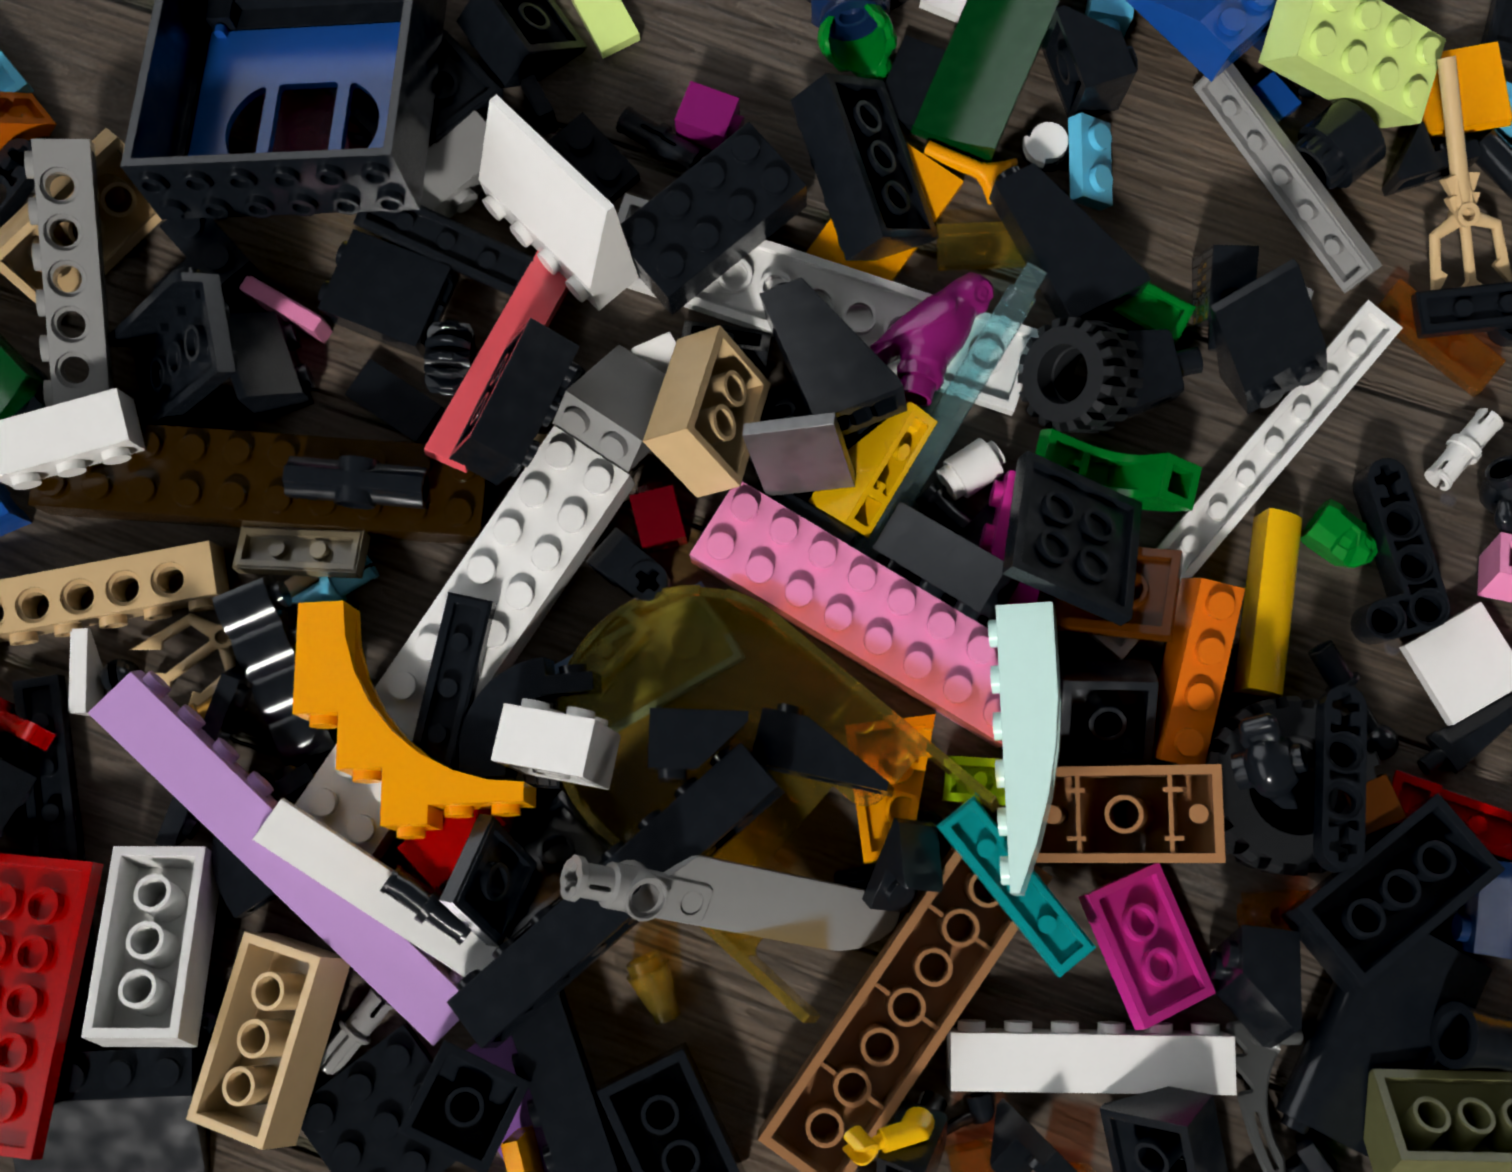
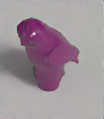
M969 272L954 280L944 289L927 297L899 318L870 346V349L886 365L900 359V363L897 366V374L904 387L906 403L910 401L919 407L931 405L934 392L944 383V376L948 365L967 341L975 318L987 311L990 300L994 297L993 285L986 277Z

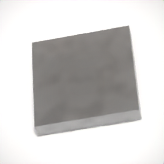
M835 412L744 423L742 437L765 495L776 496L855 487L856 474Z

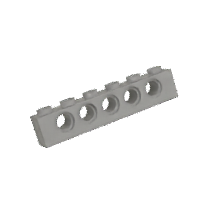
M31 139L32 151H24L27 179H34L36 197H28V213L30 224L38 225L39 243H32V261L34 270L42 271L43 289H36V308L39 317L46 316L47 335H40L39 338L41 360L50 364L51 380L43 381L46 407L114 388L111 348L108 337L109 322L95 144L90 139ZM60 176L72 178L75 186L73 194L65 200L54 199L50 192L52 181ZM62 222H72L78 229V238L70 246H59L54 239V230ZM75 267L82 276V283L74 292H64L58 285V275L64 268ZM71 312L79 313L84 318L86 324L82 335L76 338L68 337L61 328L63 317ZM80 357L88 364L89 375L81 383L72 382L65 374V365L71 358Z

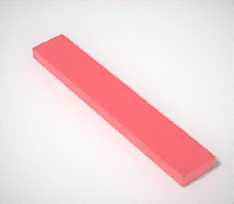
M538 250L424 447L426 456L467 473L468 469H466V466L450 460L449 457L506 345L530 318L549 327L569 291L565 284L567 279L559 271L555 275L551 274L537 257Z

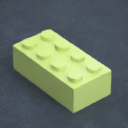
M1277 0L1258 63L1332 103L1339 99L1355 103L1374 120L1379 128L1421 124L1438 69L1437 59H1440L1442 56L1446 38L1381 0Z

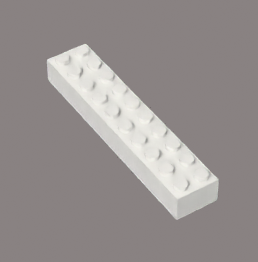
M555 425L538 448L529 466L525 467L375 687L385 710L410 741L413 740L448 592L497 603L474 697L475 700L481 690L492 679L512 667L635 485V482L628 473ZM336 744L295 803V806L376 859H380L384 856L397 834V831L380 826L382 782L371 784L352 782L351 775L336 770Z

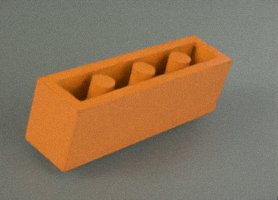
M1181 578L1172 642L1166 643L1158 678L1159 687L1153 758L1180 765L1206 763L1245 588L1206 578Z

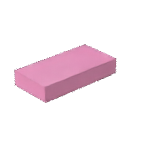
M246 276L239 287L252 303L268 312L275 311L283 321L287 323L292 322L297 329L323 344L327 342L333 332L322 316L253 276Z

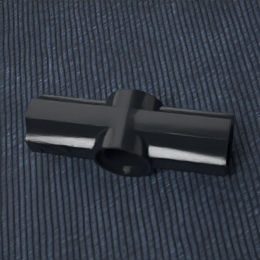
M353 455L340 456L339 460L289 456L287 463L284 465L282 478L284 495L289 498L334 501V504L342 507L364 510L375 509L376 505L426 509L431 490L430 471L427 468L381 464L376 459Z

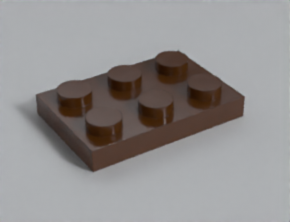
M1138 547L1132 619L1122 626L1040 590L1037 602L1053 601L1057 615V631L1172 642L1183 563L1182 550Z

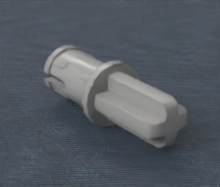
M373 988L369 990L367 996L348 1018L343 1017L339 1021L340 1028L327 1043L320 1064L321 1070L326 1074L337 1075L361 1045H368L371 1041L369 1035L387 1013L393 1009L383 997L380 998L378 996L379 993Z

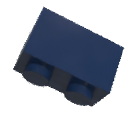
M1498 861L1506 870L1458 909V913L1454 915L1452 920L1451 934L1455 940V949L1459 951L1512 959V862Z

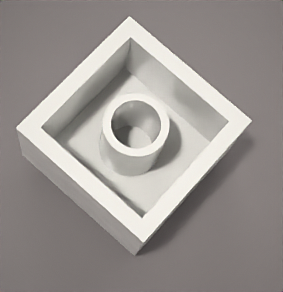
M522 698L520 706L503 704L491 760L521 774L609 790L621 735L607 727L608 720L595 717L594 711L567 706L566 714H564V712L550 709V704Z

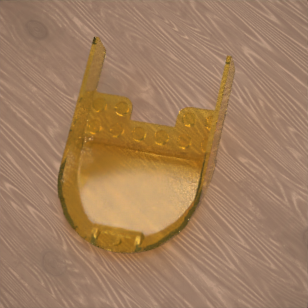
M679 585L662 588V592L656 593L655 598L650 601L632 599L601 620L580 643L567 664H587V671L601 674L602 693L558 698L556 710L566 714L567 706L594 711L595 717L608 720L607 727L621 735L609 790L562 781L569 798L579 813L612 846L620 841L627 843L640 831L638 824L642 819L656 809L663 811L676 800L674 793L683 784L660 783L658 781V774H650L649 772L650 708L749 711L748 722L745 728L728 745L736 747L741 742L752 751L763 707L777 710L778 703L795 705L805 709L804 716L812 719L886 779L892 786L899 781L919 757L923 756L932 760L992 812H995L1000 806L994 794L780 615L754 598L731 589L723 590L701 587L700 585ZM710 762L696 775H687V780L692 777L701 778L712 768ZM768 770L786 793L714 855L713 858L791 874L773 856L833 786L858 806L868 807L875 805L885 796ZM699 926L801 1022L816 1023L821 1017L809 1003L758 957L756 952L757 946L764 938Z

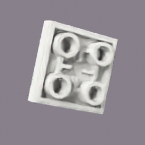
M1482 602L1473 604L1447 619L1443 625L1430 629L1399 647L1447 726L1455 725L1512 692V650Z

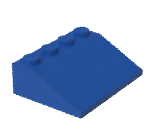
M1277 0L1126 1L1212 82L1267 34Z

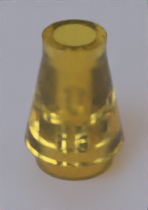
M660 950L645 953L631 960L626 965L629 973L626 980L651 1013L655 1024L659 1025L669 1022L681 1014L677 1004L669 959H663Z

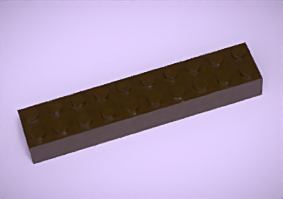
M140 424L145 451L131 454L132 458L121 464L105 465L102 462L86 467L87 471L78 476L59 477L56 475L41 479L42 484L40 486L30 489L28 505L50 515L227 528H241L244 526L361 530L368 533L371 538L473 545L491 519L495 484L469 470L465 473L426 456L424 452L426 444ZM353 455L376 459L381 464L420 466L430 471V498L426 509L376 505L375 509L370 510L342 507L334 504V501L289 498L284 495V484L282 481L284 465L287 463L289 456L339 460L340 456Z

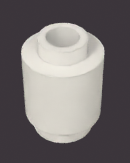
M977 438L943 461L944 466L938 469L936 473L942 486L945 485L947 487L945 489L946 492L954 500H958L962 496L969 498L1004 474L1002 465L1006 463V460L995 442L991 440L986 443L982 438Z

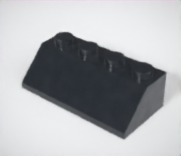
M825 73L790 100L797 118L798 128L802 132L810 155L811 166L818 178L825 206L830 213L838 236V243L846 261H875L933 242L939 238L884 80Z

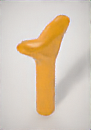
M931 140L928 141L923 153L937 163L976 179L983 190L988 205L992 204L989 197L996 182V177L1008 168L1018 164L1017 158L999 162H981Z

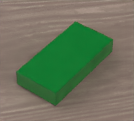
M1149 282L1142 294L1105 313L1137 330H1170L1176 345L1196 306Z

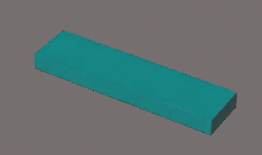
M972 796L936 825L1057 977L1063 976L1096 948L1034 869L1024 896L1010 894V885L1001 884L1000 856H1008L1007 836H999L998 825L975 796Z

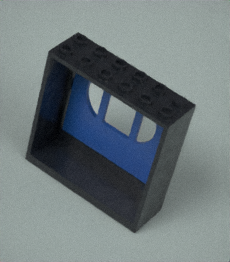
M155 0L120 167L161 220L182 221L190 218L222 220L227 217L254 216L257 218H267L271 215L296 214L299 216H312L320 213L352 215L358 212L385 211L388 213H398L402 210H420L447 0ZM337 88L328 150L272 152L282 93L285 90ZM358 88L370 95L377 104L379 111L378 129L368 148L345 149L353 91ZM266 93L256 152L230 154L229 135L234 121L251 101Z

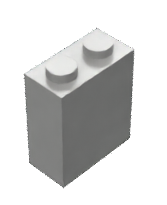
M618 345L565 391L552 424L626 473H629L651 451L643 442V438L665 374L623 346Z

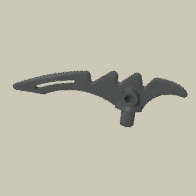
M1239 1020L1229 1022L1226 1025V1031L1230 1035L1235 1036V1041L1244 1050L1242 1054L1236 1053V1070L1251 1087L1250 1090L1242 1091L1238 1094V1102L1250 1142L1263 1172H1286L1285 1157L1277 1144L1270 1123L1268 1085L1272 1067L1277 1055L1280 1053L1281 1045H1302L1303 1031L1301 1029L1273 1048L1263 1047ZM1255 1112L1258 1113L1267 1145L1277 1166L1276 1170L1273 1169L1260 1137L1254 1116Z

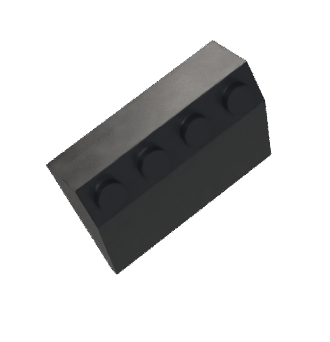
M198 1040V1047H103L100 1045L66 1047L43 1159L27 1160L13 1158L15 1172H210V1129L186 1120L210 1040Z

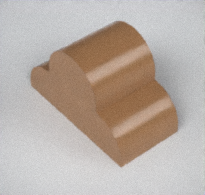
M1222 764L1057 767L1053 800L1036 863H1226Z

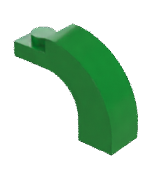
M1052 428L1040 430L1035 454L1142 503V510L1166 512L1193 510L1202 467L1171 453L1135 455L1109 451L1082 442Z

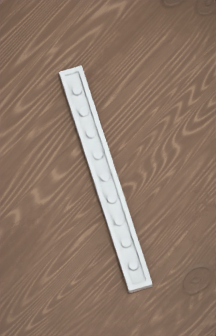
M1366 301L1327 346V370L1315 382L1307 386L1300 385L1284 396L1194 502L1193 510L1187 511L1156 548L1182 550L1181 578H1192L1403 329L1402 326L1372 302ZM1087 634L1116 660H1123L1139 641V639Z

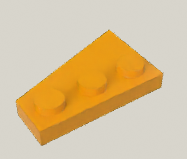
M936 714L845 725L848 749L894 787L892 797L854 789L864 864L877 862L894 818L917 820Z

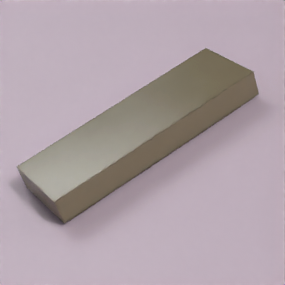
M242 526L232 568L239 574L269 575L273 573V575L362 579L371 536L361 530Z

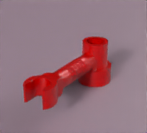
M0 697V738L6 731L47 751L56 734L29 720L12 714L11 712L15 705Z

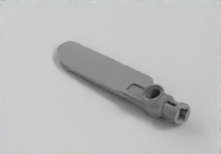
M573 855L566 861L560 877V892L564 900L576 902L579 898L598 901L601 907L626 912L637 921H650L657 918L834 951L860 949L882 939L894 930L900 912L870 909L862 900L865 889L703 855L691 856L665 872L648 869L636 860H624L620 863L612 861L603 866L588 863L587 859L583 856ZM641 885L639 891L633 895L634 891Z

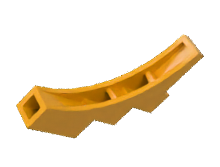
M344 600L298 603L292 714L309 721V727L337 728L336 770L351 775L352 782L371 784L382 782L380 826L397 831L396 838L424 839L426 838V830H443V811L446 818L474 817V810L491 809V815L514 817L521 815V808L536 807V788L524 781L484 779L452 770L432 759L406 737L385 710L370 679L362 648L359 610Z

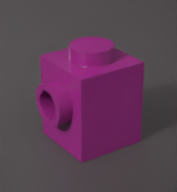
M690 81L674 119L676 135L691 143L714 150L743 127L745 117L740 115V98Z

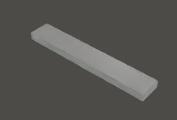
M1232 63L1212 82L1203 76L1193 86L1194 90L1344 294L1382 267L1381 262L1235 65Z

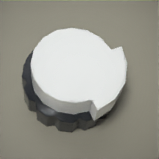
M1043 122L1036 125L1023 138L1022 157L1028 165L1035 163L1044 173L1046 171H1056L1057 167L1063 166L1069 155V137L1065 129L1054 122Z

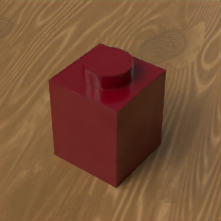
M663 482L648 483L638 487L637 494L629 495L641 546L646 554L688 544L673 484L664 487Z

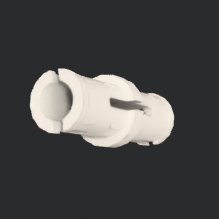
M1488 408L1478 409L1459 434H1453L1446 441L1445 451L1424 473L1426 480L1436 488L1443 480L1444 482L1440 485V490H1449L1468 465H1474L1482 457L1483 447L1503 427V420L1496 412L1491 411L1484 418L1488 413Z

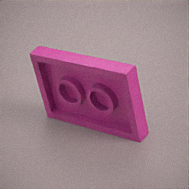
M1160 863L1148 864L1078 897L1135 1030L1147 1029L1216 993Z

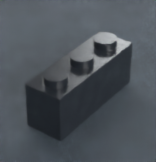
M901 501L872 547L886 556L882 565L906 578L909 571L921 577L917 586L939 599L942 598L945 592L957 599L953 608L975 621L978 620L981 614L990 619H996L995 605L1007 604L1020 583L1002 574L1003 560Z

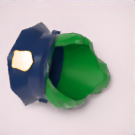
M811 0V23L819 28L817 43L827 61L833 64L839 72H851L855 77L880 80L885 78L892 67L890 55L897 45L895 28L889 17L890 0Z

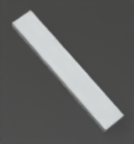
M285 798L280 799L252 839L463 977L476 969L482 971L494 960L492 954L497 947L486 945L472 931L464 942L458 945L455 940L427 921H424L422 924L414 919L416 915L414 912L386 893L380 892V889L394 871L392 868Z

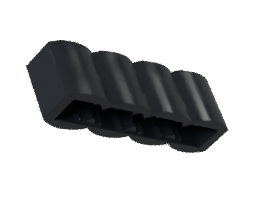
M272 573L213 597L212 601L218 619L231 640L238 664L250 683L255 702L269 725L273 742L285 765H293L333 749L337 744V728L309 727V721L292 714L297 623L290 614L289 606L292 605V598L285 583L281 580L277 581Z

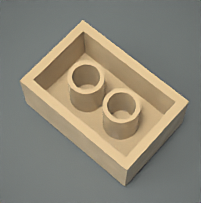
M721 325L679 338L672 353L643 442L697 498L741 487L750 456L742 437L744 423L760 422L771 383Z

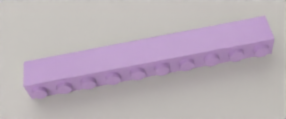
M142 670L131 671L88 714L434 1046L459 1021V1018L450 1008L447 1001L458 992L456 985L463 976L454 970L451 971L442 962L252 840L278 803L270 795L274 791L271 784L256 771L248 774L236 762L240 758L237 751L224 739L218 738L214 741L202 729L206 723L194 709L186 704L180 708L167 695L171 688L160 676L153 671L145 674Z

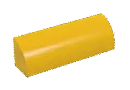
M1268 508L1253 518L1233 692L1269 698L1283 697L1302 529V518L1288 511Z

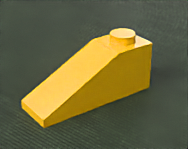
M910 401L906 404L907 411L886 419L848 449L856 474L855 487L814 491L808 501L867 538L870 536L938 422Z

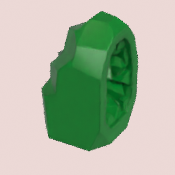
M1331 498L1318 508L1301 533L1300 541L1334 566L1355 568L1371 563L1378 553L1375 538L1366 528V524L1347 511L1344 505Z

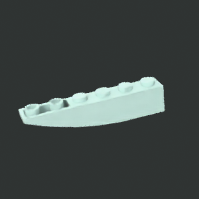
M1053 601L995 605L996 619L988 620L990 648H998V665L990 667L992 694H1000L1001 712H993L994 740L1002 741L1003 759L995 760V779L997 788H1005L1006 806L998 807L997 822L999 836H1007L1008 856H1000V878L1002 885H1010V894L1014 896L1025 895L1042 845L1053 800L1060 752L1062 699L1057 615Z

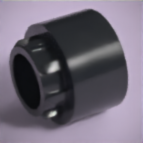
M1344 99L1333 102L1301 128L1298 133V142L1295 144V148L1324 187L1331 190L1335 187H1349L1386 155L1384 137L1374 120L1358 105Z

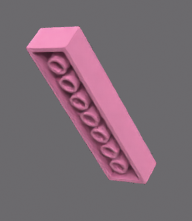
M742 481L741 487L729 490L690 552L691 563L994 747H1003L1002 741H995L993 734V712H1001L1000 694H992L990 667L998 665V648H990L988 628Z

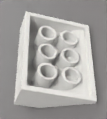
M497 94L489 100L478 179L486 195L482 200L483 204L496 220L500 221L502 218H505L511 224L509 228L512 234L525 248L531 244L539 251L537 257L551 274L555 275L559 271L567 279L565 284L577 300L584 302L587 299L600 311L639 278L614 205Z

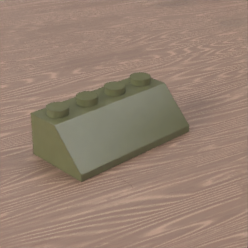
M1372 1069L1368 1076L1363 1140L1373 1172H1512V1072Z

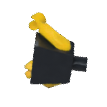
M923 1091L918 1103L911 1100H903L892 1125L879 1128L877 1135L870 1137L860 1125L854 1126L844 1134V1140L848 1144L843 1146L842 1150L859 1166L868 1165L880 1150L877 1157L876 1172H937L946 1146L949 1117L944 1112L947 1101L940 1094L932 1091Z

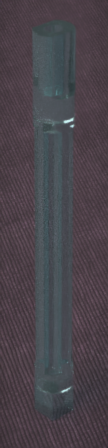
M1027 262L1015 284H1010L931 413L930 416L938 421L870 536L867 538L859 533L851 547L876 562L880 560L883 554L872 547L899 502L901 501L909 507H912L1035 304L1036 299L1034 295L1044 281L1047 272Z

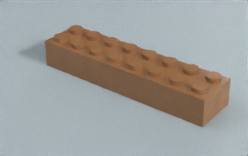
M951 847L941 862L942 892H920L912 904L909 913L905 914L758 1129V1141L801 1172L856 1171L859 1165L855 1164L842 1150L843 1146L848 1144L844 1140V1134L850 1128L860 1125L870 1137L877 1135L879 1128L887 1125L1018 930L1017 926L953 847ZM1035 865L1034 871L1048 886L1053 877Z

